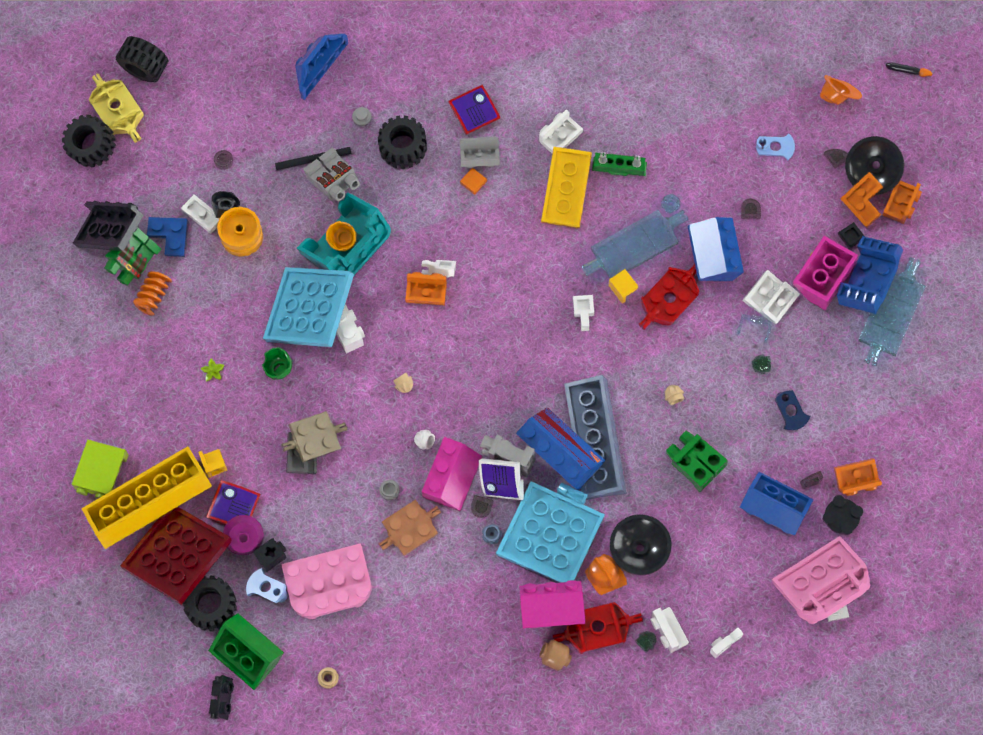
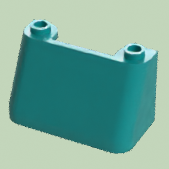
M347 192L345 198L339 201L338 210L341 216L337 221L349 223L357 232V241L354 247L344 252L337 251L329 246L325 233L318 242L312 238H306L297 247V250L319 269L351 271L355 275L388 239L391 228L378 208Z

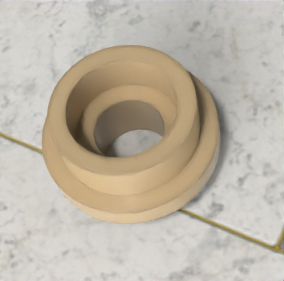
M327 667L319 672L318 682L323 688H333L338 683L339 676L335 669ZM326 675L332 676L330 682L324 680Z

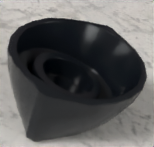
M218 191L212 195L211 204L215 218H220L227 210L240 206V201L234 193Z

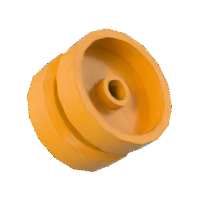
M234 207L224 212L219 218L217 225L218 235L225 250L230 254L239 257L249 256L262 245L263 230L260 220L255 212L249 208Z

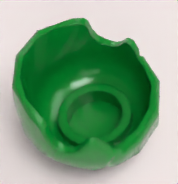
M280 347L271 348L265 352V361L262 367L266 376L273 380L284 379L292 370L293 363L290 355Z

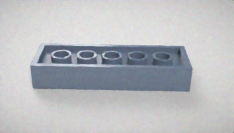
M603 375L565 383L572 430L606 460L581 487L582 492L588 495L585 500L627 494L607 379Z

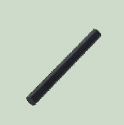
M350 147L336 149L339 156L352 154ZM325 152L275 163L276 171L309 164L316 159L320 161L319 157Z

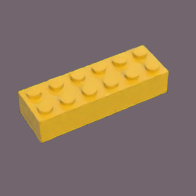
M187 446L81 509L103 547L107 549L212 487Z

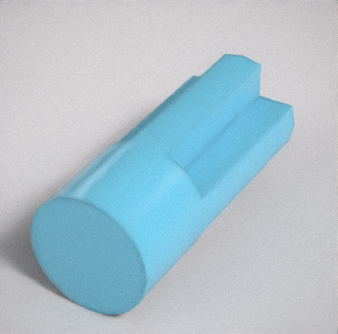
M561 483L557 489L558 494L581 504L585 503V499L588 496L564 483Z

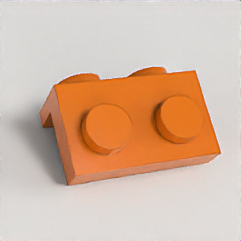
M900 181L894 187L882 215L902 224L905 223L906 218L911 219L915 210L912 207L913 202L918 203L922 191H919L921 184L917 183L915 187Z
M421 272L408 273L405 302L445 305L446 276L439 273H433L432 275H424Z
M874 458L834 467L838 490L846 496L855 495L857 491L863 489L865 491H873L877 489V486L882 485V481L878 477Z

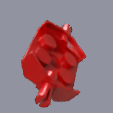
M695 263L687 271L669 267L665 275L644 297H641V303L646 313V317L639 323L643 330L651 322L661 325H672L697 298L700 291L694 279L697 273ZM666 294H673L676 299L674 302L669 303L665 301L664 296Z
M612 602L584 609L585 624L567 625V629L563 633L552 636L558 642L569 641L580 654H583V652L619 643L624 644L629 626L634 623L643 622L641 613L632 616L626 615L618 604ZM594 622H601L604 625V629L600 632L594 631L592 629Z

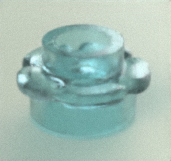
M668 194L661 201V206L666 212L673 213L680 208V200L676 195Z

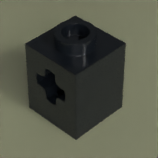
M271 538L253 552L266 572L287 558L284 553L287 551L281 541L276 542L274 538ZM268 552H274L275 556L271 557Z

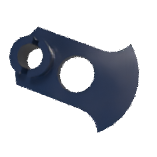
M789 390L777 394L774 400L785 421L783 429L798 430L804 427L809 421L810 416L803 412L794 391ZM782 395L788 396L786 401L782 400ZM788 405L795 406L796 413L794 416H789L786 413Z

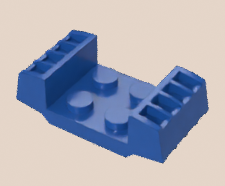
M862 236L857 246L860 252L859 259L848 284L841 282L837 298L841 306L876 314L881 303L884 302L897 272L903 248L899 244Z

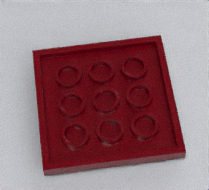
M176 507L157 519L120 567L182 605L230 545L232 539L230 536L180 507Z

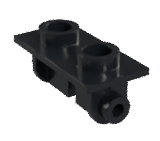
M224 675L215 676V680L212 681L211 695L218 697L217 699L210 700L209 714L211 719L221 718L228 720L231 712V693L234 690L233 679Z

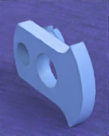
M789 133L785 137L759 136L756 142V150L758 155L783 156L788 161L793 156L795 143ZM778 142L781 145V149L773 151L770 148V144Z
M263 568L255 571L250 576L246 585L248 596L256 594L274 603L284 602L288 597L286 585L266 576ZM269 582L271 584L270 590L262 592V585Z

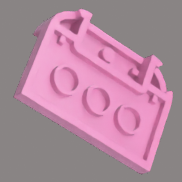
M840 536L772 579L776 588L795 608L797 615L810 624H815L829 617L863 595L870 588L866 564Z
M361 543L281 564L291 606L298 615L304 618L316 619V617L353 607L358 608L367 601L372 591Z

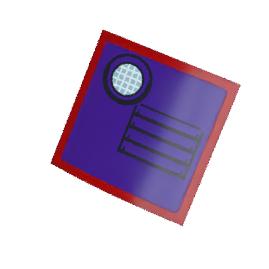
M483 85L448 101L466 135L501 118Z
M220 480L206 518L226 525L235 516L248 515L252 517L261 494Z

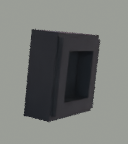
M854 222L838 232L839 237L848 249L857 245L862 236H864Z

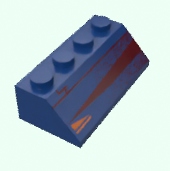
M548 407L529 418L516 432L524 442L535 449L538 455L577 490L606 461Z

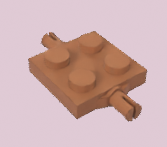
M415 499L381 521L387 530L388 538L378 543L379 546L384 550L394 544L399 548L403 556L407 555L438 534L431 519L440 514L441 511L435 506L426 512Z

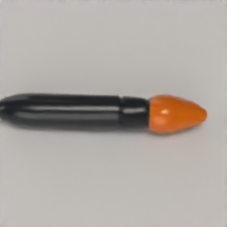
M892 62L886 64V67L890 70L919 75L921 77L932 76V72L926 68L919 69Z

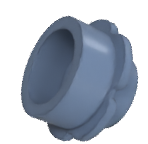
M491 524L482 530V538L486 543L496 544L502 537V531L499 530L497 525Z

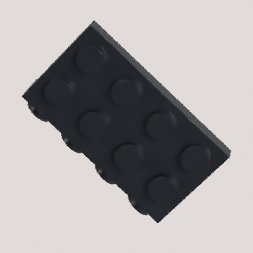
M86 201L84 206L90 210V213L75 237L73 244L78 248L124 251L129 245V240L133 233L138 229V224L144 215L138 211V207L130 202L125 204L120 202L110 203L108 201Z

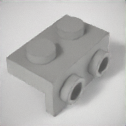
M498 137L461 138V167H493L500 165Z

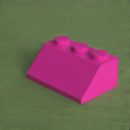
M823 236L794 279L793 284L808 301L826 310L837 294L841 282H845L855 267L858 255L828 237Z
M444 437L422 489L423 498L461 511L479 467V460L483 456L461 442Z
M569 580L561 583L547 582L545 584L529 583L519 586L523 628L585 624L581 581Z

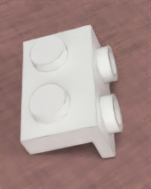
M565 110L563 113H558L549 126L545 125L540 130L539 142L548 151L553 153V147L566 148L583 133V128L570 118L569 111Z
M670 607L664 610L658 608L652 612L651 623L655 630H659L662 636L660 639L665 649L668 648L670 653L688 645L689 642Z

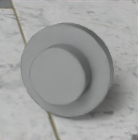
M364 107L357 108L352 114L354 123L359 126L367 125L372 118L371 112Z
M386 480L380 485L379 491L384 499L393 500L399 495L400 488L397 482Z

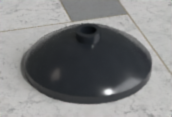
M880 136L866 137L855 143L848 152L845 162L846 175L853 186L869 172L881 183L883 188L875 195L884 194L892 190L900 182L905 168L904 157L899 147L891 140ZM875 161L880 163V167L878 169H875L873 167V163Z
M637 514L623 519L616 525L610 537V552L613 560L622 570L633 575H649L658 571L666 564L671 553L672 543L667 528L659 520L649 515ZM642 545L644 550L638 551L636 546Z

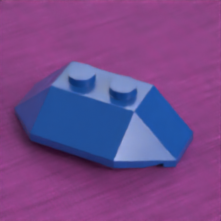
M331 34L317 38L314 43L308 46L306 54L297 60L295 68L301 99H306L349 42L346 34Z

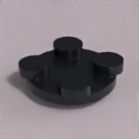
M836 495L833 501L826 507L822 519L832 531L850 535L857 528L863 515V509L851 500L845 499L842 495Z

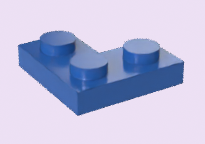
M149 217L147 236L149 238H166L165 256L185 257L188 219Z

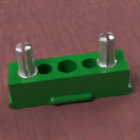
M595 152L592 171L609 172L612 175L646 176L647 162H645L646 158L639 155L634 157Z

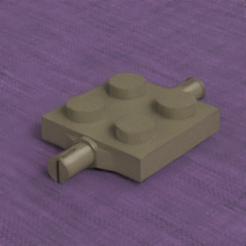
M327 411L290 423L288 426L292 434V441L282 443L281 447L284 452L295 448L303 463L340 450L341 447L337 439V433L347 431V426L345 422L334 426L330 421Z

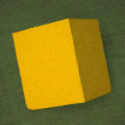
M626 269L609 279V287L622 304L626 302L628 295L638 289L637 283Z
M219 449L207 454H203L202 451L198 452L209 478L228 471Z

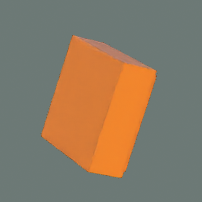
M471 168L461 179L460 184L475 195L487 182V178L474 168Z

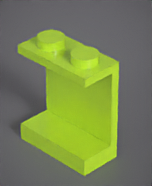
M87 439L71 485L78 494L87 496L88 493L94 494L97 499L113 490L122 462H127L129 454L125 449Z

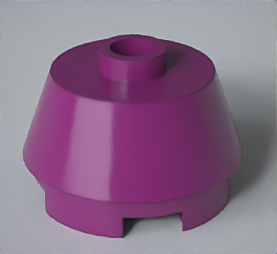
M248 515L233 517L227 522L223 533L232 539L227 548L237 555L252 554L261 546L264 538L261 524L258 520Z

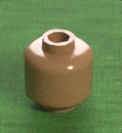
M551 640L548 643H544L539 657L543 665L559 671L564 666L567 667L569 665L572 655H569V647L567 645Z

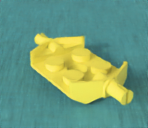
M96 74V77L93 75L92 79L97 84V87L92 91L89 101L102 121L112 129L113 135L128 133L135 143L141 140L136 127L144 114L122 80L113 79L105 82L99 74ZM113 102H120L118 108L113 109L110 107Z

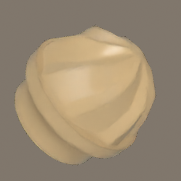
M407 373L393 380L396 385L394 386L395 389L402 393L410 392L413 387L412 377H409Z
M669 385L665 390V400L670 405L679 403L684 400V391L679 386Z

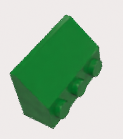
M239 613L223 623L208 650L253 690L274 669L284 653Z

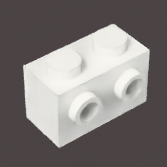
M346 305L344 306L336 334L345 353H349L364 346L362 338L365 335L361 326L357 327L354 322L357 319L353 310H348Z

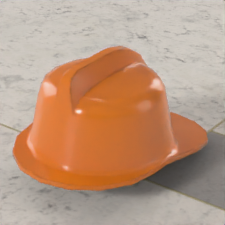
M828 75L824 76L826 82L820 93L821 99L839 105L848 98H862L861 92L848 82L832 78Z
M603 554L602 556L595 557L585 570L588 580L600 595L627 585V579L623 571L609 555Z

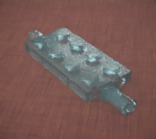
M659 210L649 214L591 246V250L596 258L581 265L583 272H586L585 275L588 277L602 268L610 279L624 269L628 272L677 245L679 241L673 232L674 228L689 220L688 216L684 215V210L669 218L663 217Z
M910 257L904 272L895 274L884 302L881 303L876 314L870 313L858 340L871 346L864 360L867 364L870 363L873 357L871 365L877 366L882 351L896 356L926 287L916 281L915 275L921 265V261L918 259L913 266L915 258Z

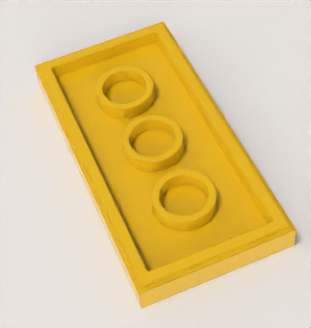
M553 147L541 218L542 223L580 228L592 152Z

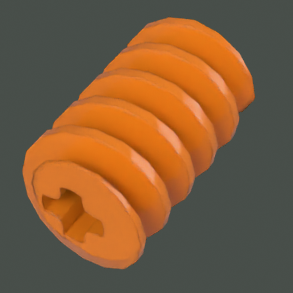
M150 271L147 274L148 278L144 279L145 285H141V291L137 293V298L133 300V303L143 313L153 316L155 314L151 311V308L158 309V306L154 303H161L162 301L158 295L165 296L161 289H168L169 286L165 282L171 283L172 280L162 273Z

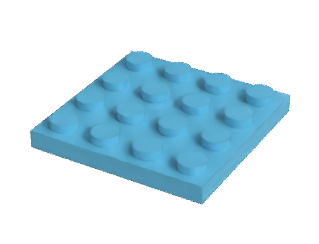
M285 267L263 339L266 342L332 347L354 274L351 271Z
M531 481L496 555L556 583L569 580L575 581L605 514Z

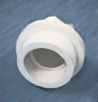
M421 430L414 437V442L422 450L431 449L435 441V435L429 430Z

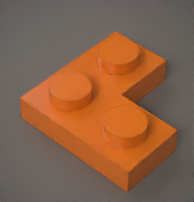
M870 172L840 198L867 228L882 215L869 201L883 188L881 183Z

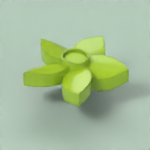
M211 358L208 362L209 366L201 368L203 372L207 373L206 382L211 380L213 376L221 380L219 372L224 368L223 364H216Z

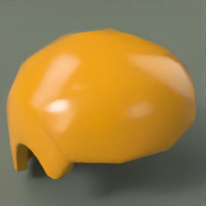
M337 221L328 227L326 241L331 248L344 252L354 247L357 241V232L349 223Z

